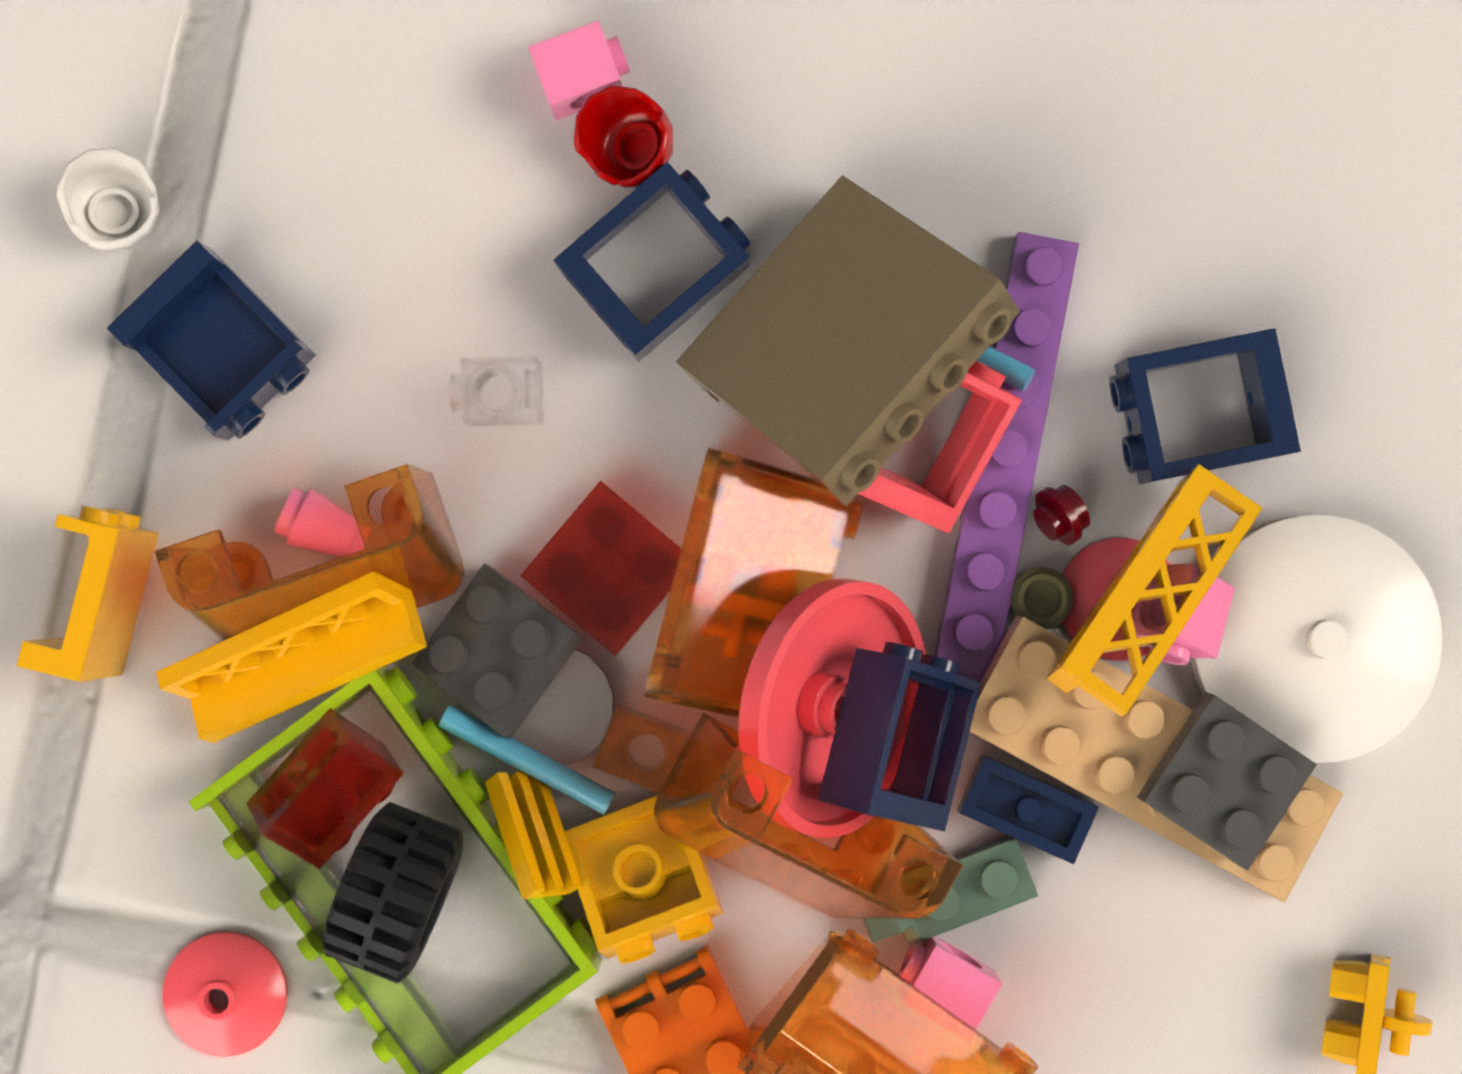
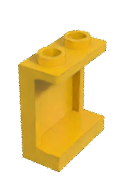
M82 505L79 516L57 514L54 527L85 534L89 538L65 637L23 641L17 667L78 682L123 675L159 532L139 528L141 516L109 508L99 509Z

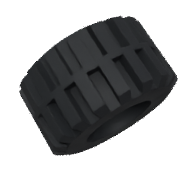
M392 802L387 803L373 816L362 834L334 896L323 933V951L325 955L396 984L406 978L418 962L450 890L463 852V831Z

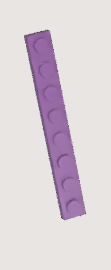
M1018 232L1014 237L1005 288L1020 312L1012 320L1007 333L998 342L994 343L993 348L1034 368L1035 373L1024 392L1005 382L1001 386L1022 401L962 509L934 654L936 657L960 663L957 675L978 682L983 678L1004 639L1079 243Z

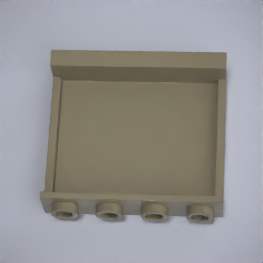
M842 175L677 359L676 363L705 393L716 402L720 400L823 483L847 507L859 492L866 490L873 484L882 466L903 443L911 440L919 432L924 419L946 394L953 392L961 385L967 375V371L991 344L998 342L1007 333L1012 320L1020 311L1001 279Z

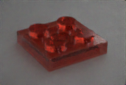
M600 480L520 576L616 656L693 566L696 560Z

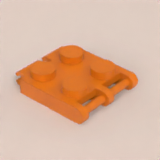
M708 945L696 950L697 957L662 974L656 969L645 975L646 982L610 998L606 993L595 999L598 1011L628 1074H756L752 1064L761 1061L760 1052ZM703 968L705 974L668 991L666 985ZM653 993V999L618 1015L617 1009Z

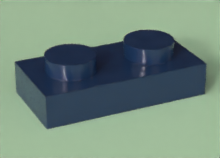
M981 754L957 811L973 820L1074 864L1099 807Z

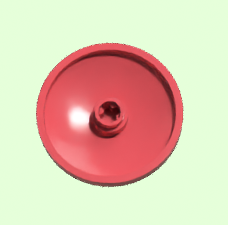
M836 578L816 583L795 596L774 618L764 633L750 663L739 711L738 737L741 764L748 787L759 807L770 819L786 829L816 838H836L861 828L875 817L819 801L818 797L856 647L882 653L885 641L913 647L922 650L923 654H926L919 627L908 607L897 595L881 585L854 579ZM911 681L907 682L881 788L891 791L919 685Z

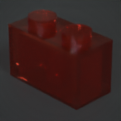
M330 708L246 804L264 837L316 868L321 869L336 851H339L348 843L353 831L372 809L390 795L395 783L404 772L383 742Z

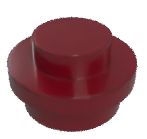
M1060 485L1056 489L1046 487L1036 494V509L1033 511V516L1040 531L1049 540H1059L1065 545H1072L1080 540L1082 530L1090 525V515L1081 497L1067 485Z

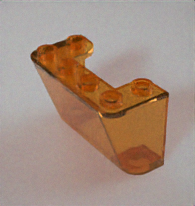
M409 464L344 485L365 546L364 550L280 579H273L269 564L259 549L252 544L241 541L225 543L222 531L219 529L154 551L166 588L173 601L222 641L373 571L411 589L416 607L419 608L445 599L453 594L462 582L464 567L433 473ZM392 487L383 498L381 506L383 525H380L373 520L370 514V499L381 488Z
M703 712L659 792L654 805L655 821L663 833L831 917L839 919H915L925 917L937 910L946 898L963 865L924 828L875 816L861 828L847 835L840 836L833 849L805 834L780 826L772 820V817L793 778L743 752L739 747L738 732L731 726ZM751 774L758 776L764 783L765 792L763 799L754 808L731 798L743 775Z

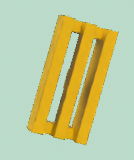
M498 772L486 780L485 785L522 899L569 895L583 886L549 785L530 775L527 776L524 772H515L510 777L507 772Z

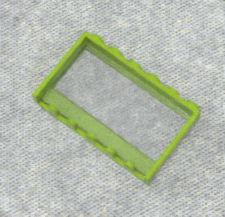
M384 666L350 681L188 802L195 812L208 806L215 812L230 833L222 841L225 850L235 860H239L244 856L248 857L267 883V886L260 890V896L264 903L272 911H276L283 905L304 934L297 941V946L302 955L310 962L320 956L341 984L334 992L335 999L340 1007L347 1013L357 1007L378 1036L372 1042V1049L380 1061L387 1064L395 1058L406 1074H462L598 973L602 958L597 953L598 950L590 925L583 918L574 922L560 903L566 898L565 895L522 899L495 813L486 802L490 797L485 782L473 768L469 767L463 771L449 752L455 747L452 738L447 731L438 727L439 721L436 718L431 717L426 721L412 700L418 697V694L406 675L398 667H394L389 671L387 666ZM389 802L463 831V852L442 910L414 969L398 984L326 956L323 951L325 923L345 869L369 822Z

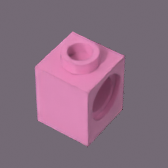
M599 20L528 46L555 120L578 113L591 95L611 85L622 87L620 76L630 72L618 37L615 36L606 40Z
M1196 564L1167 565L1171 586L1195 583L1200 575L1199 566ZM1154 576L1145 590L1158 588L1156 576ZM1218 577L1216 578L1162 662L1174 665H1187L1189 658L1217 659L1235 587ZM1186 595L1174 596L1176 609ZM1161 598L1136 603L1133 622L1137 638L1159 635L1165 628L1166 620Z
M937 936L927 939L923 946L914 943L905 955L897 973V976L903 979L900 989L906 1002L970 1039L1003 984L994 969Z

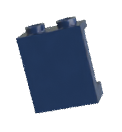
M198 240L107 327L123 346L137 351L207 423L205 429L213 437L228 441L234 435L240 439L256 428L265 417V412L262 408L278 392L286 395L299 386L310 372L306 365L316 356L214 250Z

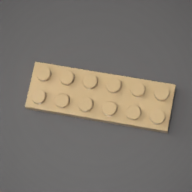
M1016 615L980 681L981 687L970 732L1285 903L1343 793L1310 775L1248 871L1239 867L1136 798L1194 710L1148 685H1145L1128 713L1122 717L1079 686L1069 693H1065L1046 678L1070 642L1029 619ZM1098 659L1090 671L1120 694L1132 678V676L1101 659Z

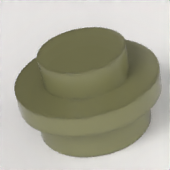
M1046 567L1032 568L1022 573L1014 582L1011 607L1015 615L1023 616L1045 629L1059 625L1069 615L1073 605V592L1068 580L1058 571Z

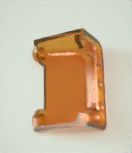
M708 447L644 697L739 718L745 679L752 658L764 633L779 612L795 596L816 583L833 578L842 539L844 537L854 540L863 504L851 501L846 507L815 477Z
M847 929L843 936L837 932L830 931L770 1000L741 1037L738 1068L746 1074H1034L1039 1068L1037 1063L1023 1050L1009 1042L1003 1048L999 1047L877 960L876 957L879 954L877 948L862 935L851 929Z

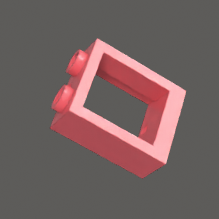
M976 361L967 371V375L960 386L971 391L972 394L923 485L882 467L873 484L858 494L949 534L1022 401L1001 387L1006 376L979 361Z

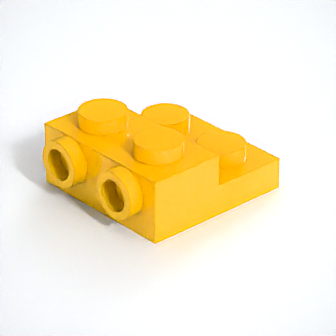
M676 788L565 831L583 885L578 888V892L597 950L607 959L617 956L620 964L641 960L655 952L653 941L673 933L677 934L679 941L700 937L714 929L712 918L724 914L705 858L699 849L680 793Z

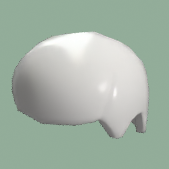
M115 148L85 151L67 163L57 185V199L71 231L80 241L87 242L90 247L106 252L131 249L149 236L160 211L157 190L146 167L138 159Z

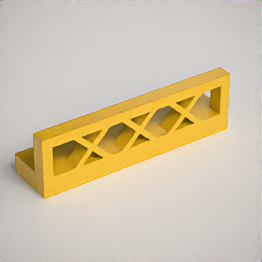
M1198 464L1175 487L1046 679L1065 693H1069L1079 686L1121 717L1127 714L1263 508ZM1209 495L1239 515L1229 532L1205 536L1199 509ZM1189 525L1192 538L1180 539ZM1220 544L1210 558L1208 546ZM1194 548L1200 571L1199 577L1195 583L1171 586L1166 558L1171 551ZM1154 576H1156L1158 588L1145 590ZM1186 595L1176 609L1174 596ZM1161 598L1166 620L1165 628L1159 635L1137 638L1131 610L1137 602ZM1122 627L1124 640L1111 642L1119 628ZM1152 646L1142 661L1139 647ZM1127 650L1132 678L1121 694L1090 672L1102 653Z
M373 571L159 670L156 674L160 690L190 699L198 738L215 743L427 647L412 590Z

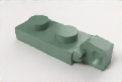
M1007 836L898 878V884L886 889L890 902L861 914L873 943L903 933L906 943H911L922 939V941L1038 897V893L1017 839Z

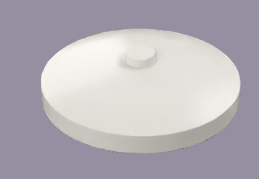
M1306 515L1279 519L1261 525L1245 534L1218 575L1219 579L1235 587L1217 659L1190 658L1192 671L1202 695L1205 692L1216 695L1314 763H1331L1353 759L1367 754L1395 738L1411 723L1428 699L1439 671L1442 654V627L1438 605L1425 575L1416 562L1403 548L1380 531L1348 518L1331 515Z

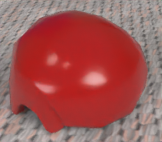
M611 85L591 95L576 115L573 141L576 152L585 159L600 179L613 186L637 188L671 158L673 154V126L664 109L644 92L636 88Z

